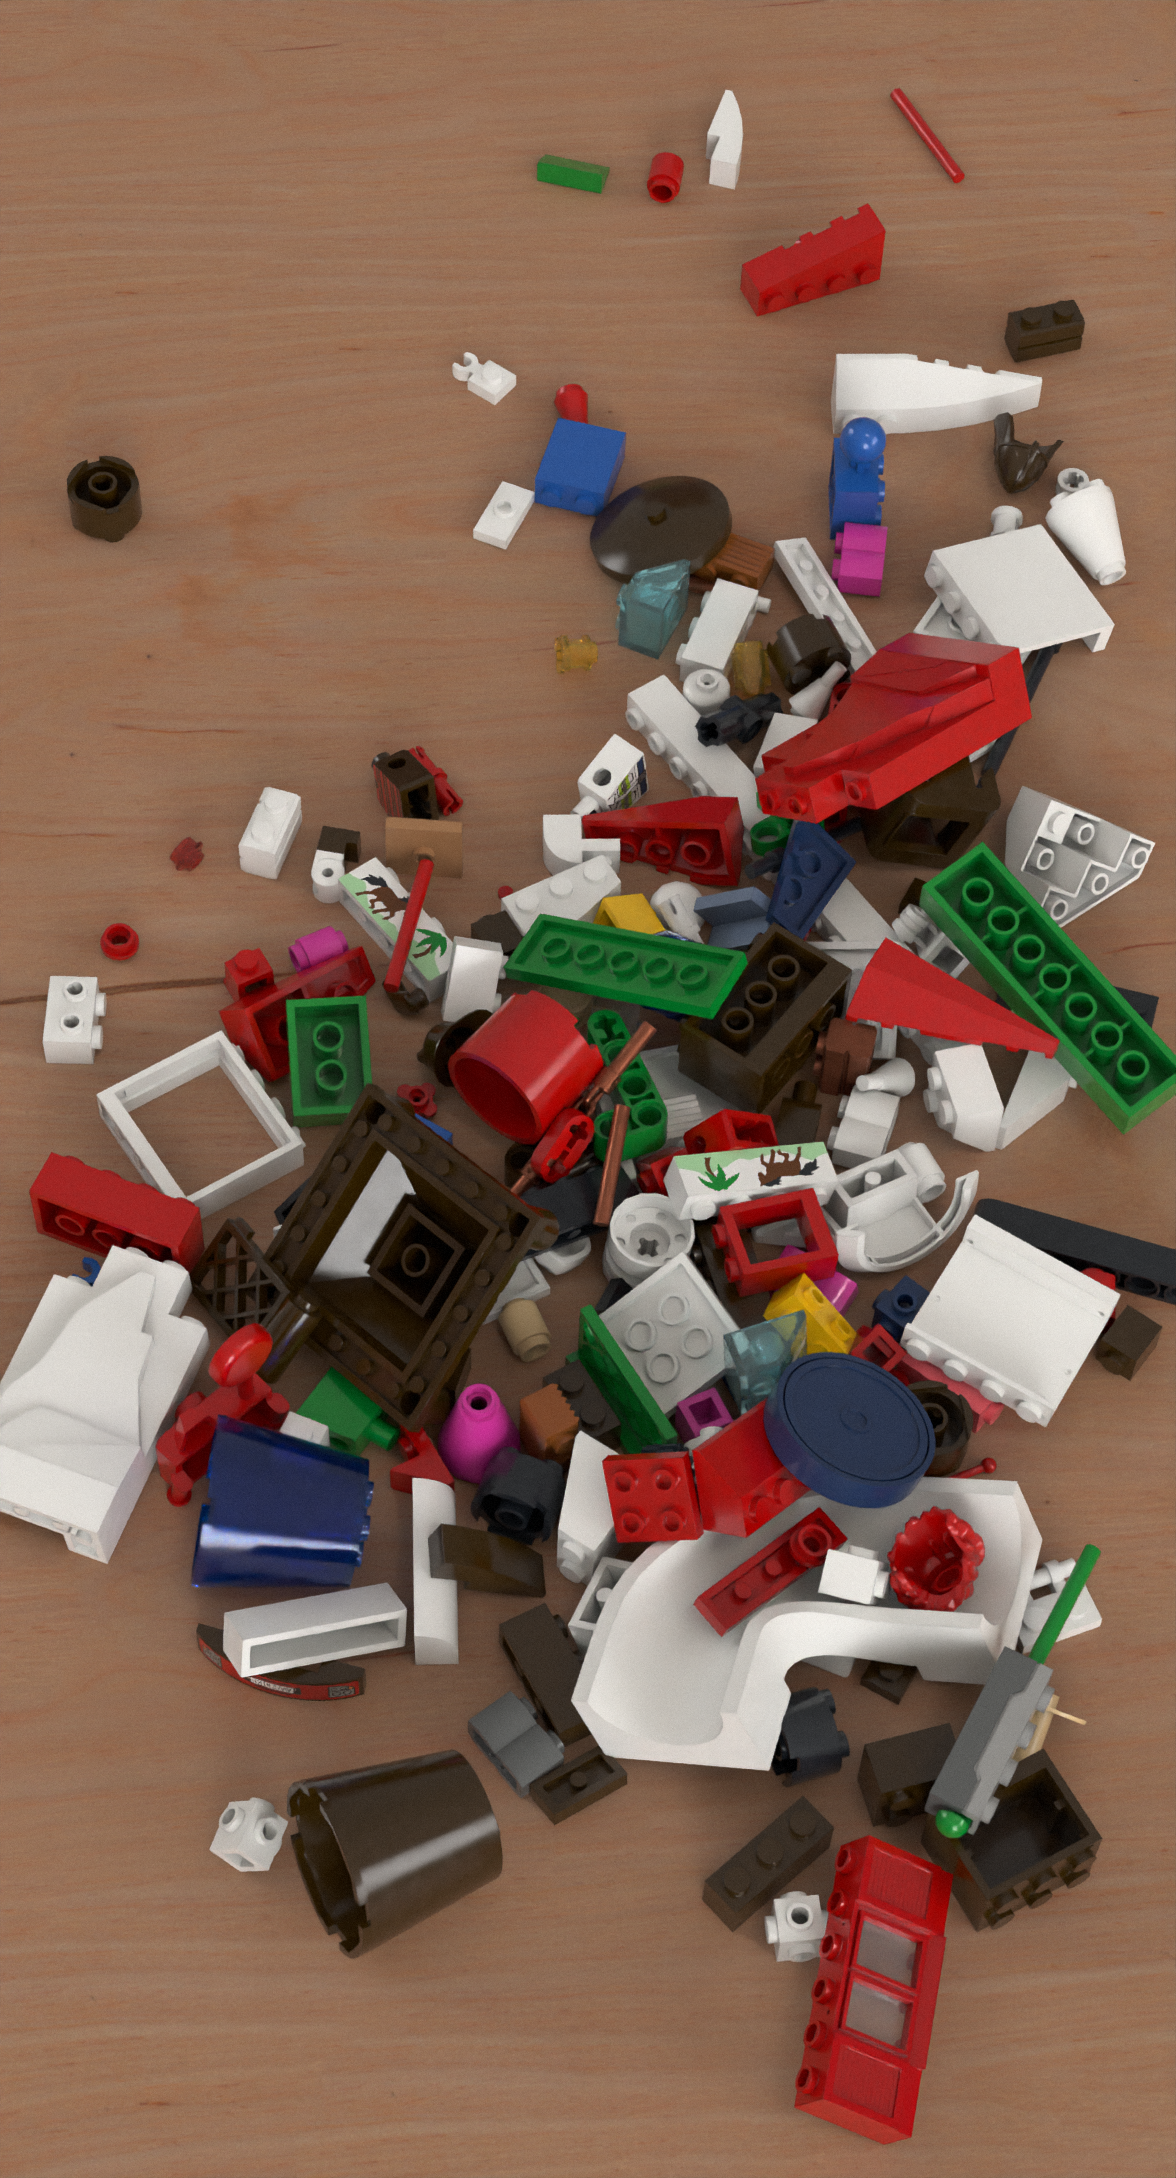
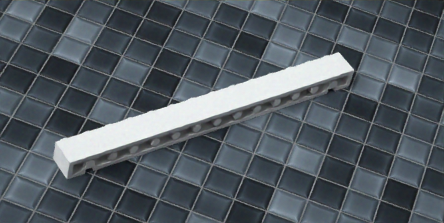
M665 675L628 693L625 715L631 728L635 731L639 730L647 739L653 753L662 756L669 764V768L675 778L678 780L682 779L691 789L693 797H738L744 825L742 853L744 855L748 854L754 862L763 858L753 852L750 830L753 825L770 816L763 814L757 807L756 792L758 790L755 781L756 776L726 743L720 746L712 745L705 747L698 741V732L695 725L701 715ZM773 835L759 838L762 842H771L777 839ZM768 872L762 876L776 884L779 872ZM847 878L844 879L811 929L812 932H817L825 942L883 941L886 937L891 941L901 942L903 948L912 952L904 942L898 939L895 931ZM897 1026L904 1037L911 1038L919 1047L924 1060L929 1065L933 1064L935 1051L969 1045L968 1043L946 1040L942 1043L936 1037L920 1035V1030Z

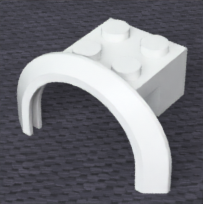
M898 1149L838 1174L837 1178L839 1181L826 1205V1210L842 1228L835 1232V1246L839 1254L838 1262L844 1268L854 1272H890L909 1266L926 1257L941 1246L961 1224L976 1195L979 1172L975 1170L956 1179L952 1203L937 1224L916 1197L918 1176Z

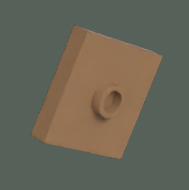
M386 817V868H392L396 874L416 875L420 860L427 859L434 863L431 876L462 878L463 822Z

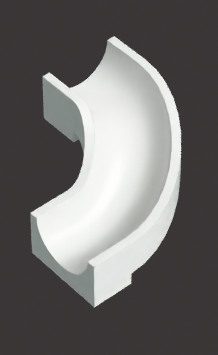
M922 1477L908 1497L888 1507L858 1508L830 1500L811 1489L747 1538L703 1530L704 1534L698 1540L657 1541L648 1547L626 1569L608 1595L595 1625L571 1702L605 1755L615 1758L769 1771L782 1728L781 1723L786 1714L791 1696L784 1677L787 1670L801 1659L822 1655L854 1657L917 1666L923 1680L985 1685L1004 1647L1006 1646L1014 1651L1016 1649L1043 1539L1017 1481ZM933 1506L942 1510L951 1509L955 1515L967 1521L973 1527L974 1532L982 1537L984 1542L985 1558L976 1567L979 1576L973 1582V1595L964 1600L954 1612L908 1609L907 1606L897 1601V1595L892 1588L888 1599L881 1598L880 1605H868L820 1593L818 1590L824 1564L813 1568L722 1638L693 1605L699 1595L818 1507H821L848 1538L846 1543L837 1551L848 1553L850 1545L880 1552L878 1561L887 1562L889 1565L890 1562L887 1559V1554L889 1551H892V1547L895 1544V1535L899 1532L904 1533L905 1523L908 1522L910 1517L917 1516L920 1518L923 1511L929 1512ZM888 1566L887 1572L891 1573L890 1566Z

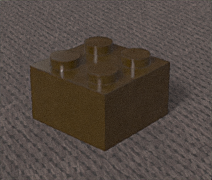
M950 1723L864 1745L857 1780L873 1827L886 1824L887 1827H897L909 1822L913 1816L928 1813L924 1809L929 1793L956 1742Z

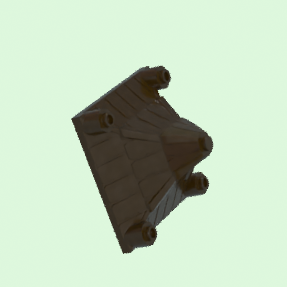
M367 1083L265 1255L297 1293L304 1291L312 1295L320 1303L319 1309L323 1317L304 1344L409 1432L419 1433L423 1425L437 1426L448 1417L451 1409V1400L443 1386L453 1374L462 1355L467 1351L481 1324L486 1320L500 1293L503 1292L516 1271L519 1262L522 1261L529 1249L545 1250L551 1247L558 1237L559 1223L552 1211L527 1204L415 1117L414 1107L409 1100L387 1094L377 1085ZM257 1268L255 1269L248 1283L256 1281ZM276 1286L268 1287L267 1308H271L281 1295ZM256 1289L246 1291V1295L256 1302Z

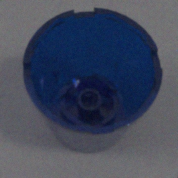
M218 1414L206 1478L210 1479L207 1497L211 1498L210 1504H201L191 1573V1587L349 1588L355 1567H361L364 1551L363 1541H367L370 1529L371 1515H367L368 1508H365L371 1506L374 1490V1481H369V1459L234 1417Z

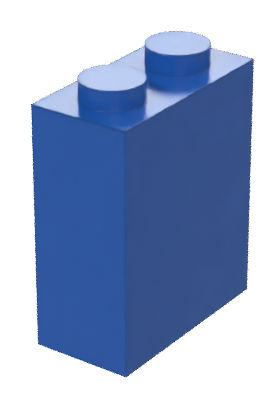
M558 418L535 477V503L598 517L600 512L608 505L625 458L626 432Z

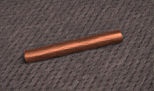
M617 1104L614 1106L593 1224L608 1227L610 1224L631 1109L626 1105Z

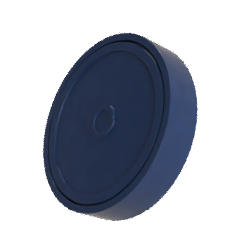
M819 1352L798 1358L785 1369L765 1403L764 1428L769 1443L782 1464L799 1481L816 1493L844 1505L858 1508H882L904 1500L915 1489L932 1463L935 1454L934 1429L927 1412L917 1397L895 1376L859 1357L843 1353Z

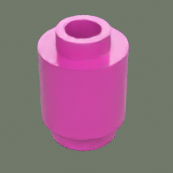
M331 926L295 940L294 945L288 947L291 962L297 973L349 950L342 931L338 930L335 932Z

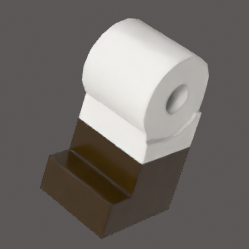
M328 826L322 827L311 870L313 894L319 901L323 903L339 901L338 879L345 875L348 861L359 862L361 854V836L359 831Z

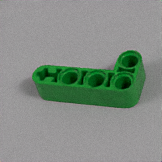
M605 1009L598 1010L589 1017L587 1022L588 1045H597L602 1056L603 1068L604 1066L608 1067L631 1036L620 1015L612 1010ZM640 1054L637 1055L621 1075V1081L609 1095L614 1106L620 1104L631 1108L621 1162L657 1151L665 1145L667 1140V1108ZM614 1109L599 1114L594 1121L593 1150L595 1156L602 1162L605 1160Z

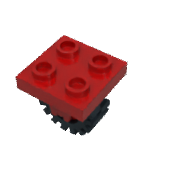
M684 1444L646 1445L641 1450V1454L608 1455L602 1461L617 1543L698 1540L704 1534L696 1494L697 1483H694L693 1478L696 1476L695 1468L692 1469L691 1467L694 1461L693 1457L689 1456V1449L684 1447Z

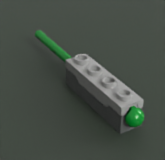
M1091 1544L1085 1545L1028 1657L1006 1646L1002 1650L929 1793L924 1811L936 1816V1827L945 1837L959 1838L966 1832L974 1835L980 1821L986 1824L990 1823L1000 1799L993 1795L999 1783L1006 1787L1009 1785L1019 1763L1013 1760L1012 1757L1017 1747L1026 1750L1037 1725L1030 1721L1036 1710L1042 1713L1046 1711L1055 1689L1048 1686L1053 1669L1045 1666L1044 1663L1101 1555V1551L1096 1546Z

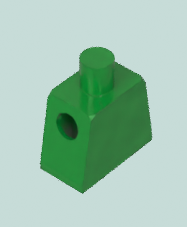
M332 1366L296 1412L298 1415L327 1425L329 1428L330 1450L351 1458L359 1457L370 1442L386 1451H390L401 1433L400 1429L386 1422L389 1416L387 1412Z

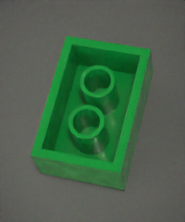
M366 996L286 1000V1028L293 1126L342 1125L366 1084H372Z

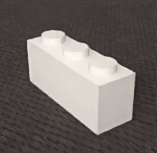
M718 578L712 591L705 592L700 607L702 613L699 618H693L688 632V638L690 639L687 644L682 643L677 653L676 664L680 665L679 681L684 682L689 674L701 669H712L728 678L757 614L758 590Z

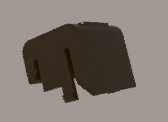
M967 756L877 810L858 807L866 848L874 858L883 862L946 869L966 852L999 809L1001 799L993 768L991 767L978 780L976 785L970 758ZM930 818L950 820L938 833L939 842H935Z

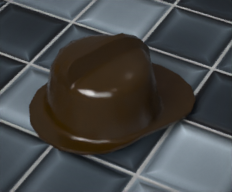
M477 1009L454 1023H440L432 1027L426 1035L423 1048L416 1055L417 1060L435 1073L442 1085L454 1087L448 1069L450 1057L493 1013L488 1010Z

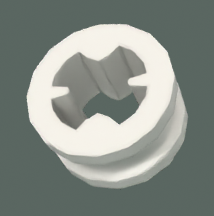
M1068 468L1061 471L1057 478L1056 495L1063 492H1069L1071 495L1083 489L1089 483L1087 474L1077 468Z

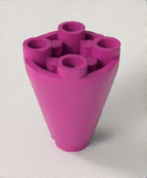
M478 1383L470 1385L460 1394L448 1417L443 1422L438 1434V1454L448 1471L455 1477L480 1484L490 1459L498 1455L500 1448L508 1446L521 1451L520 1432L497 1393L488 1385Z

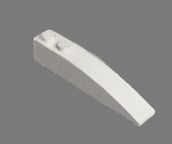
M836 354L831 395L833 434H841L845 425L858 417H868L876 420L883 427L885 434L938 431L991 421L999 414L1008 412L1013 415L1038 407L1042 377L999 370L995 374L985 373L980 366L969 364L966 369L951 367L949 366V361L935 359L934 363L918 361L917 355Z

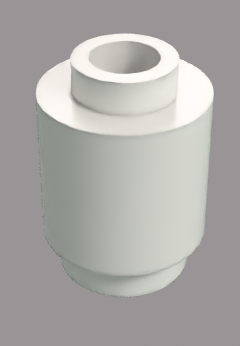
M908 1142L899 1147V1152L918 1176L916 1197L919 1201L926 1203L939 1197L946 1189L945 1175L924 1143L915 1144L914 1142Z

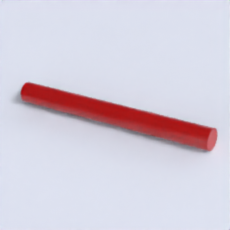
M900 88L894 89L890 94L891 99L954 183L961 182L965 177L963 171Z
M427 859L420 860L384 981L383 988L390 993H396L399 990L434 869V863Z

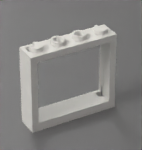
M222 1030L96 1094L100 1117L145 1183L154 1187L159 1193L173 1198L182 1197L190 1200L195 1206L200 1208L201 1219L304 1165L303 1148L306 1147V1144L300 1137V1130L296 1126H289L285 1120L284 1109L278 1099L275 1097L269 1098L264 1091L265 1084L256 1069L249 1070L244 1063L245 1057L240 1046H235L234 1043L231 1044ZM220 1066L278 1149L186 1197L128 1112Z

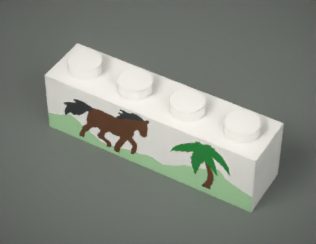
M374 857L338 879L339 902L391 959L410 892L408 893L400 885L399 878L392 868H385ZM422 908L403 974L416 988L423 989L429 1003L444 995L453 942L446 936L439 920L435 917L430 918Z
M824 1142L674 1156L663 1181L677 1220H705L718 1216L719 1207L809 1188L814 1189L820 1206L827 1205L839 1180Z

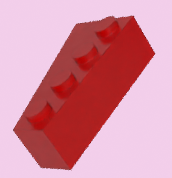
M867 203L857 208L859 214L846 220L840 216L830 221L831 227L816 235H813L810 231L799 236L794 245L787 249L781 245L742 264L740 290L756 316L776 312L787 307L880 280L886 230L870 205Z

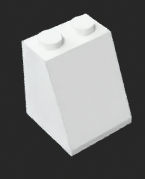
M579 1431L575 1437L558 1526L557 1567L570 1581L574 1583L582 1582L588 1586L602 1557L615 1558L625 1544L617 1543L602 1461L608 1455L620 1454L584 1432Z

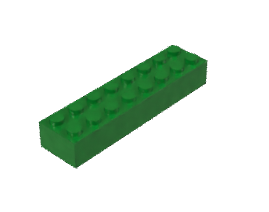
M981 842L922 886L919 906L1016 1015L1060 1040L1054 1057L1123 1135L1176 1095V1055L984 842Z

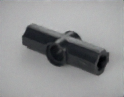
M773 692L768 694L760 693L744 700L738 695L731 696L718 710L699 718L695 725L698 732V741L705 747L712 745L720 746L735 739L742 744L748 743L762 728L770 726L774 713L783 714L781 699Z

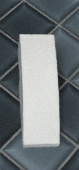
M725 90L707 133L706 159H711L709 184L735 190L740 172L743 128L738 103L733 92L730 90Z

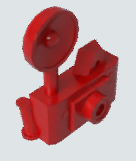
M252 1323L244 1326L221 1345L213 1356L208 1371L210 1377L220 1387L208 1397L202 1391H196L187 1396L175 1411L174 1417L177 1421L157 1441L156 1453L160 1476L170 1485L167 1490V1500L173 1506L182 1507L187 1505L192 1498L191 1489L194 1483L265 1426L273 1430L280 1429L287 1418V1412L290 1408L289 1402L280 1393H272V1389L256 1374L267 1360L273 1344L270 1333L262 1324Z

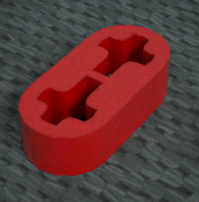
M575 1108L562 1111L533 1152L530 1164L532 1171L549 1183H554L558 1179L567 1176L594 1135L595 1126L591 1118ZM573 1124L578 1126L575 1133L569 1131ZM551 1158L556 1160L552 1167L547 1165Z

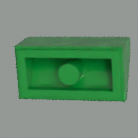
M545 154L537 164V181L601 194L610 167Z

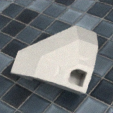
M1022 786L1007 819L1005 866L1059 927L1062 928L1138 879L1148 861L1155 842L1070 804Z

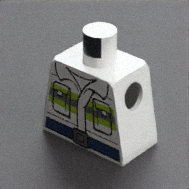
M614 734L579 777L577 783L581 801L570 813L581 814L582 819L584 815L630 808L649 790L644 753Z

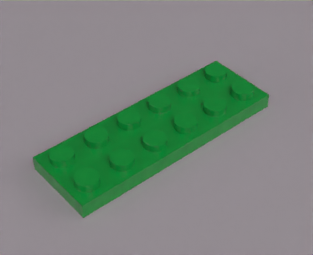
M540 913L503 968L509 979L713 1019L748 962L745 952Z

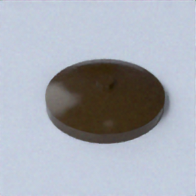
M690 476L657 478L624 491L600 512L592 526L590 546L597 565L608 577L629 585L664 584L694 573L709 563L722 550L731 533L732 514L722 491L706 480Z

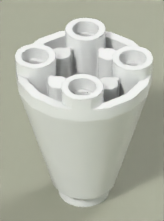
M1095 479L1087 483L1083 489L1071 495L1069 492H1063L1050 500L1052 508L1045 517L1051 531L1092 578L1099 581L1100 585H1109L1120 580L1126 574L1124 568L1126 561L1114 497L1110 487L1105 486L1102 479Z

